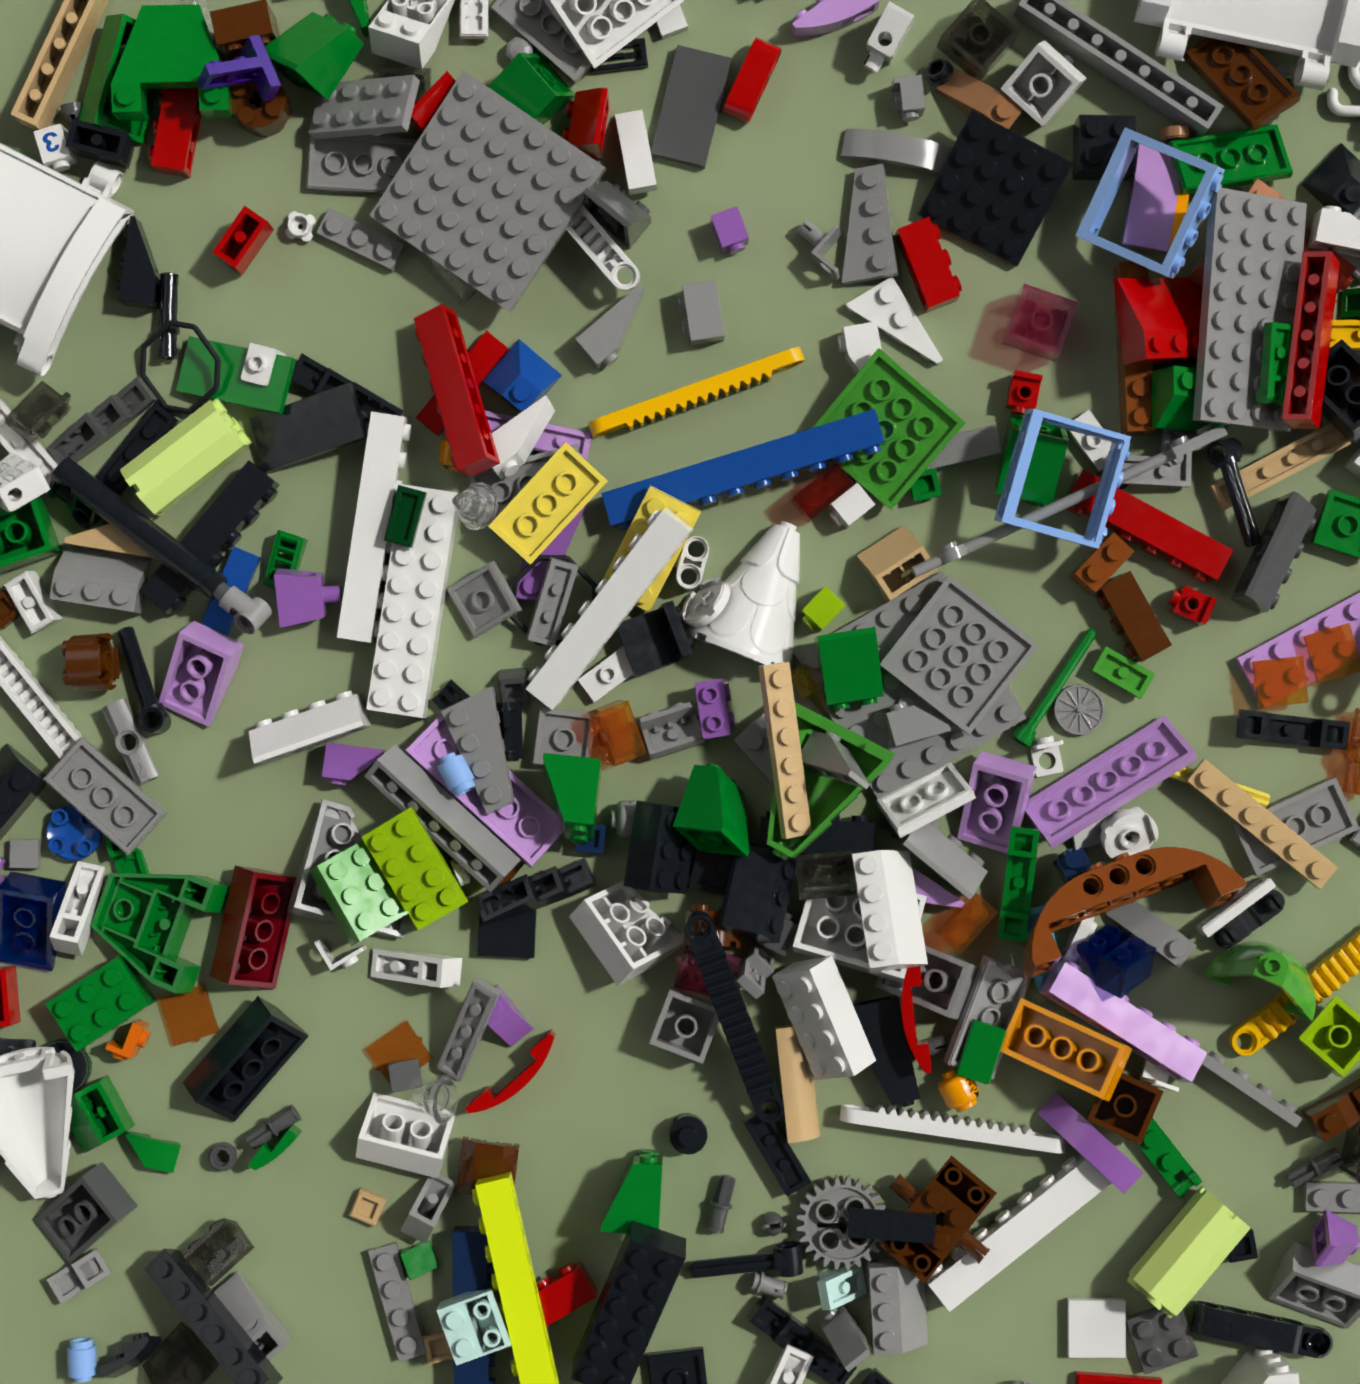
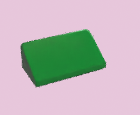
M972 1019L955 1074L988 1085L996 1066L1006 1030L994 1024Z

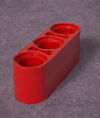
M757 37L755 38L723 108L724 113L746 123L750 122L782 51L781 48Z

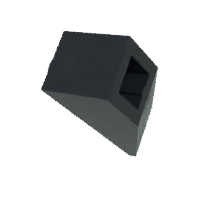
M130 216V222L124 228V240L127 242L125 252H122L120 256L122 276L121 280L118 279L116 283V296L126 306L158 310L160 303V274L142 223L135 216Z

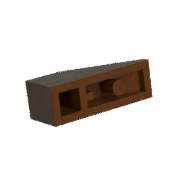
M1360 1079L1301 1110L1316 1137L1325 1142L1360 1121V1104L1352 1094V1091L1360 1086Z

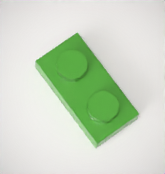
M1107 646L1103 647L1090 670L1138 699H1142L1155 676L1151 671Z

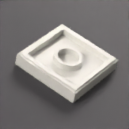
M1067 1298V1356L1069 1358H1126V1300L1124 1298Z

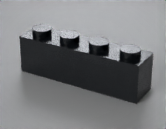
M766 811V816H760L758 847L774 850L773 847L767 845L770 811ZM838 815L831 821L832 825L801 853L852 856L855 853L874 851L875 822H868V816L851 815V821L840 820V815Z

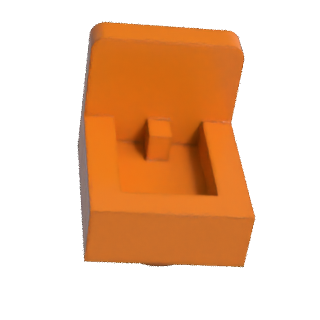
M140 1019L133 1022L125 1043L111 1040L106 1043L105 1049L111 1051V1056L120 1060H127L137 1056L140 1048H144L149 1040L150 1032L147 1030L150 1023Z

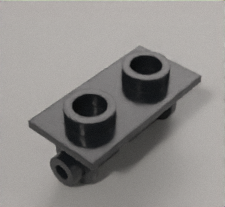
M521 702L496 703L500 717L502 739H504L506 750L504 751L506 759L524 758Z

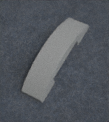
M846 129L840 158L867 163L869 160L921 169L923 173L938 176L952 147L893 132Z

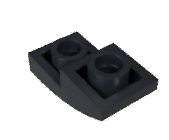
M149 1332L133 1336L132 1342L122 1345L124 1353L110 1357L109 1363L99 1366L101 1377L116 1378L136 1368L162 1343L161 1336H150Z

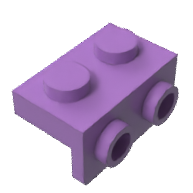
M723 678L696 682L695 690L702 737L708 739L731 735L730 729L736 728L733 712L727 711L726 701H731L729 684H723Z

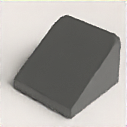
M527 668L499 670L498 682L501 702H529V692L526 690L528 686Z
M419 1058L393 1061L388 1064L392 1093L423 1086Z

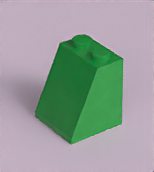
M311 12L264 47L273 67L292 84L329 100L364 43L356 36L358 31L350 24L343 22L341 25L328 14L321 16Z
M518 53L488 86L543 125L569 103V100L572 101L575 97V93L541 54Z
M1013 414L1009 415L994 485L995 492L1000 497L1023 420L1022 416ZM1041 423L1020 499L1027 500V503L1030 505L1042 507L1044 504L1048 505L1053 501L1069 443L1066 429Z
M870 627L817 636L814 640L825 706L832 705L833 710L850 708L849 702L860 700L861 706L878 703L877 697H883L884 694L876 628Z
M544 753V778L565 839H570V842L575 844H586L587 841L594 842L601 782V759Z
M707 763L706 766L694 765L673 827L701 852L748 857L749 842L744 792L735 784L736 782L733 779L729 778L722 771L723 769L713 763Z
M641 1149L640 1153H634L603 1213L601 1232L626 1234L632 1220L659 1229L663 1154H657V1150Z

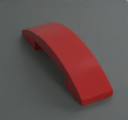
M921 966L910 967L907 969L902 989L901 1009L904 1031L910 1049L918 1064L925 1073H932L929 1040L917 1041L911 989L914 986H922Z
M553 1030L549 1031L530 1049L529 1053L535 1060L497 1094L488 1086L465 1108L468 1114L497 1106L526 1086L546 1060L556 1033Z

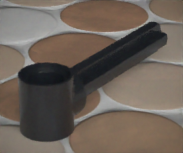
M1235 438L1213 441L1206 448V458L1211 465L1215 466L1216 470L1221 469L1246 547L1259 545L1261 543L1260 534L1237 463L1241 462L1243 454L1242 444ZM1223 447L1226 451V456L1223 454Z
M124 627L118 631V636L142 707L138 710V723L146 732L163 734L171 726V717L165 711L163 703H158L134 628ZM158 713L160 723L157 727L152 728L150 718L153 714Z
M796 1241L781 1242L775 1245L773 1248L774 1252L692 1261L690 1264L691 1275L693 1278L776 1269V1274L781 1277L798 1276L804 1272L800 1243Z

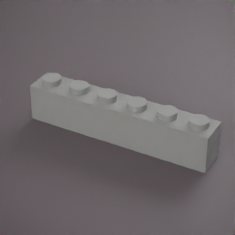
M396 744L379 757L364 777L402 812L413 807L429 836L490 893L520 862V858Z

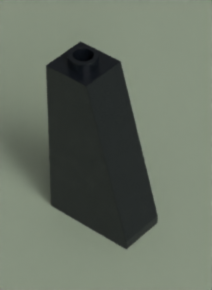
M896 995L854 1003V1009L876 1059L871 1064V1067L892 1105L897 1104L898 1107L913 1105L914 1100L920 1099L909 1044L904 1031L899 998Z

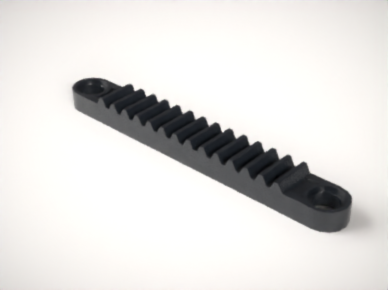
M695 911L689 914L685 920V933L695 961L698 964L702 979L705 982L706 989L718 1015L719 1022L756 1115L763 1122H776L782 1117L784 1112L782 1097L714 922L706 912ZM696 920H703L708 927L704 933L697 934L692 931L691 924ZM769 1100L774 1101L778 1105L777 1109L772 1113H765L761 1109L762 1104Z

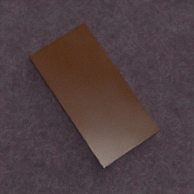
M1206 37L1184 53L1183 59L1252 132L1300 101V94L1252 46Z

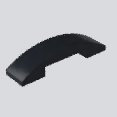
M1239 709L1236 738L1347 750L1350 722Z

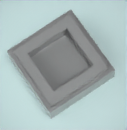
M10 839L9 868H40L41 840Z

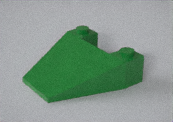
M199 4L141 6L111 82L112 113L118 121H147L146 89L199 88V110L204 119H233L231 86L201 90L198 83V78L205 64L215 60L221 62Z
M110 873L90 927L150 983L175 994L192 993L201 966L178 957L195 908L204 912L221 913L230 886L207 876ZM126 878H144L132 883L125 881Z

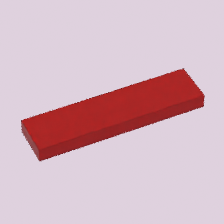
M487 330L468 352L478 387L509 351L508 347ZM434 394L415 418L435 435L439 436L445 427L442 418L437 412L436 406L438 402Z

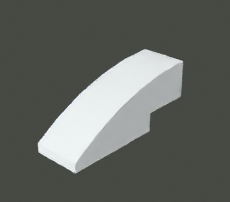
M643 110L615 114L629 195L656 191L657 184Z

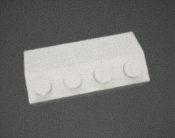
M351 690L336 695V701L326 704L325 700H321L308 705L310 709L308 711L299 713L298 709L283 713L282 720L272 723L270 718L255 723L256 729L249 731L254 764L267 763L370 727L371 723L361 694L353 695Z
M876 850L852 854L870 973L928 965L910 851Z

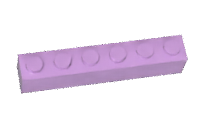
M1067 961L1057 963L1039 993L1111 1039L1132 1048V1052L1149 1061L1179 1082H1193L1207 1055L1206 1051L1199 1048L1200 1043L1191 1037H1182L1177 1034L1176 1027L1165 1021L1160 1023L1152 1018L1153 1013L1141 1006L1135 1007L1130 1004V999L1126 995L1118 991L1112 992L1105 988L1106 983L1095 976H1086L1081 972L1082 968L1079 965Z

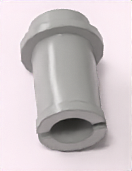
M762 1271L760 1273L754 1272L750 1282V1289L754 1290L755 1294L758 1295L761 1292L783 1300L785 1297L783 1291L787 1292V1281L765 1276Z

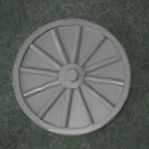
M1083 684L1071 685L1063 689L1056 697L1053 707L1054 717L1057 724L1070 734H1089L1102 723L1105 715V704L1101 695L1094 688Z

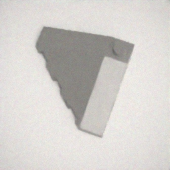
M325 799L321 800L295 880L287 913L339 925L309 871L363 840L361 837L365 835V832L359 833L352 821L355 815L349 806ZM409 914L375 933L402 939Z

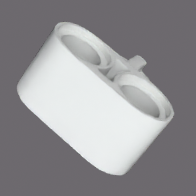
M700 536L690 537L686 541L673 566L677 568L676 579L678 585L686 591L696 590L700 586L707 564L709 545ZM694 543H700L704 546L705 551L702 556L693 557L688 552L689 547ZM687 570L694 571L697 574L696 582L691 585L683 583L681 580L683 572Z

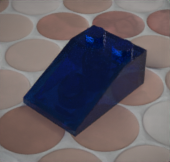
M10 872L0 884V962L47 971L54 969L57 951L52 946L50 934L66 893V882L17 872Z

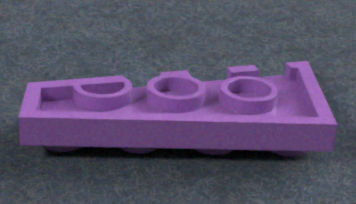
M587 504L540 555L566 554ZM523 558L520 572L529 564ZM539 561L518 582L516 599L537 602L549 561Z

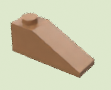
M953 67V74L949 81L937 86L935 91L968 116L973 110L1009 130L1023 112V109L1001 91Z

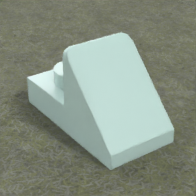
M857 1265L850 1266V1270L843 1267L838 1268V1270L832 1269L819 1273L817 1285L822 1310L831 1311L867 1294L862 1265L861 1267Z

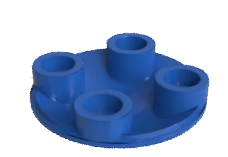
M71 804L54 810L46 828L49 850L60 858L71 861L82 860L92 855L99 847L103 833Z

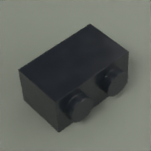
M72 119L65 146L75 156L129 169L136 142L126 132Z

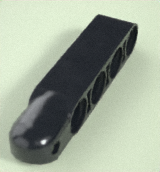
M1206 1301L1195 1302L1190 1330L1199 1335L1313 1358L1327 1356L1333 1347L1332 1336L1319 1326Z

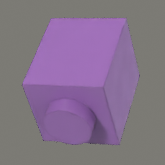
M736 206L711 215L710 223L721 253L729 252L731 255L743 251L745 245L749 242V236L738 207Z

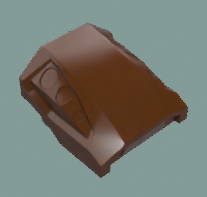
M463 1136L456 1192L472 1195V1189H476L475 1184L477 1180L509 1172L512 1173L515 1186L520 1144L514 1143L512 1145L511 1143H499L497 1141L496 1143L486 1142L487 1140L482 1141L474 1138L469 1140V1137Z

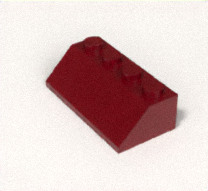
M235 865L210 972L211 978L228 985L276 988L292 914L287 913L296 877Z

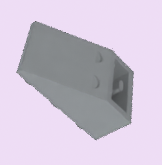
M238 1271L214 1291L215 1295L268 1360H271L287 1346L292 1335Z

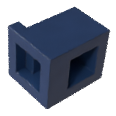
M1074 848L1067 849L1059 854V859L1053 861L1064 884L1087 872L1086 869L1092 865L1083 848L1078 850Z

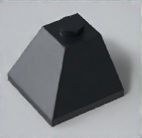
M1341 143L1301 185L1323 206H1337L1342 209V212L1353 215L1360 207V160Z

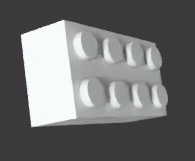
M832 955L793 962L772 976L815 1080L855 1076L876 1061Z

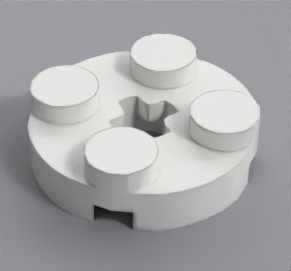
M1136 806L1121 810L1101 823V845L1112 859L1126 852L1130 856L1151 849V845L1154 840L1157 842L1159 835L1155 821L1149 814ZM1135 831L1131 835L1132 839L1127 840L1124 838L1127 833Z

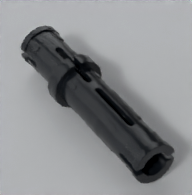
M170 272L160 273V320L157 330L169 320L177 321L178 274ZM170 326L159 336V359H177L176 343L177 335L180 334L179 327Z

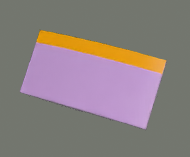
M1139 144L1135 156V173L1131 177L1128 191L1129 199L1124 219L1126 223L1121 246L1167 255L1187 212L1189 194L1182 195L1171 157Z

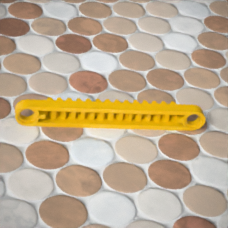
M794 347L590 421L588 425L593 437L603 436L625 427L633 431L634 424L636 423L642 428L644 427L645 420L653 424L655 423L656 416L664 420L667 412L675 416L676 409L679 408L681 411L686 412L687 405L689 404L695 409L697 408V401H701L706 405L709 397L717 401L718 394L720 393L728 397L729 390L731 389L735 393H739L740 386L750 389V383L754 382L758 386L761 383V378L769 382L771 381L772 374L803 363L805 359L801 348Z
M1360 930L1307 971L1313 983L1316 1005L1322 1003L1324 998L1331 996L1333 991L1338 990L1342 984L1347 983L1351 977L1356 976L1360 971ZM1283 990L1230 1032L1228 1042L1234 1052L1243 1056H1250L1269 1041L1276 1039L1278 1034L1285 1032L1287 1027L1294 1025L1296 1020L1300 1019L1284 1012L1289 998ZM1242 1033H1248L1251 1037V1044L1245 1049H1241L1237 1045V1038Z

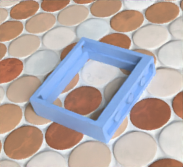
M1125 127L1075 236L1174 279L1180 267H1184L1186 260L1184 255L1188 247H1192L1198 237L1197 228L1201 220H1204L1210 212V200L1213 193L1220 190L1222 186L1220 183L1224 177L1223 173L1225 170ZM1139 144L1206 171L1162 264L1097 236Z
M1025 409L994 521L1099 549L1103 536H1107V528L1105 526L1108 516L1112 515L1115 508V500L1113 498L1116 488H1119L1123 481L1122 467L1124 460H1127L1131 453L1128 452L1131 436L1041 410ZM1041 423L1112 442L1085 536L1015 517Z

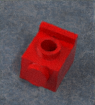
M1015 370L1010 377L1005 408L1012 409L1011 413L1024 416L1025 409H1036L1043 375ZM1020 389H1027L1029 397H1022Z
M1184 585L1179 587L1178 590L1174 589L1168 601V605H1171L1168 613L1197 626L1206 625L1217 598L1210 597ZM1189 599L1195 600V609L1188 607Z

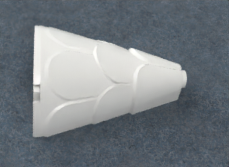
M781 521L780 525L773 524L740 560L741 564L724 581L729 585L731 593L722 612L704 627L693 629L688 625L685 633H689L693 639L708 645H715L762 665L789 662L791 670L793 666L794 623L796 622V587L799 585L800 534L796 532L797 527L785 521Z
M54 1047L25 1048L0 1055V1155L5 1159V1165L34 1199L43 1197L53 1198L64 1193L71 1147L69 1132L72 1117L71 1101L75 1071L70 1055L64 1050L56 1053Z

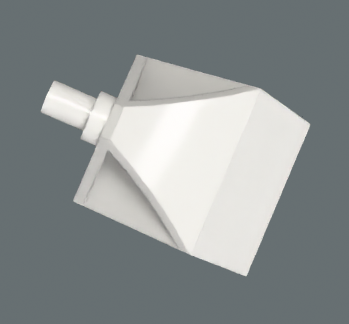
M1044 40L1035 46L1001 87V90L1043 127L1053 119L1087 78L1072 65L1074 61L1069 55L1063 57Z

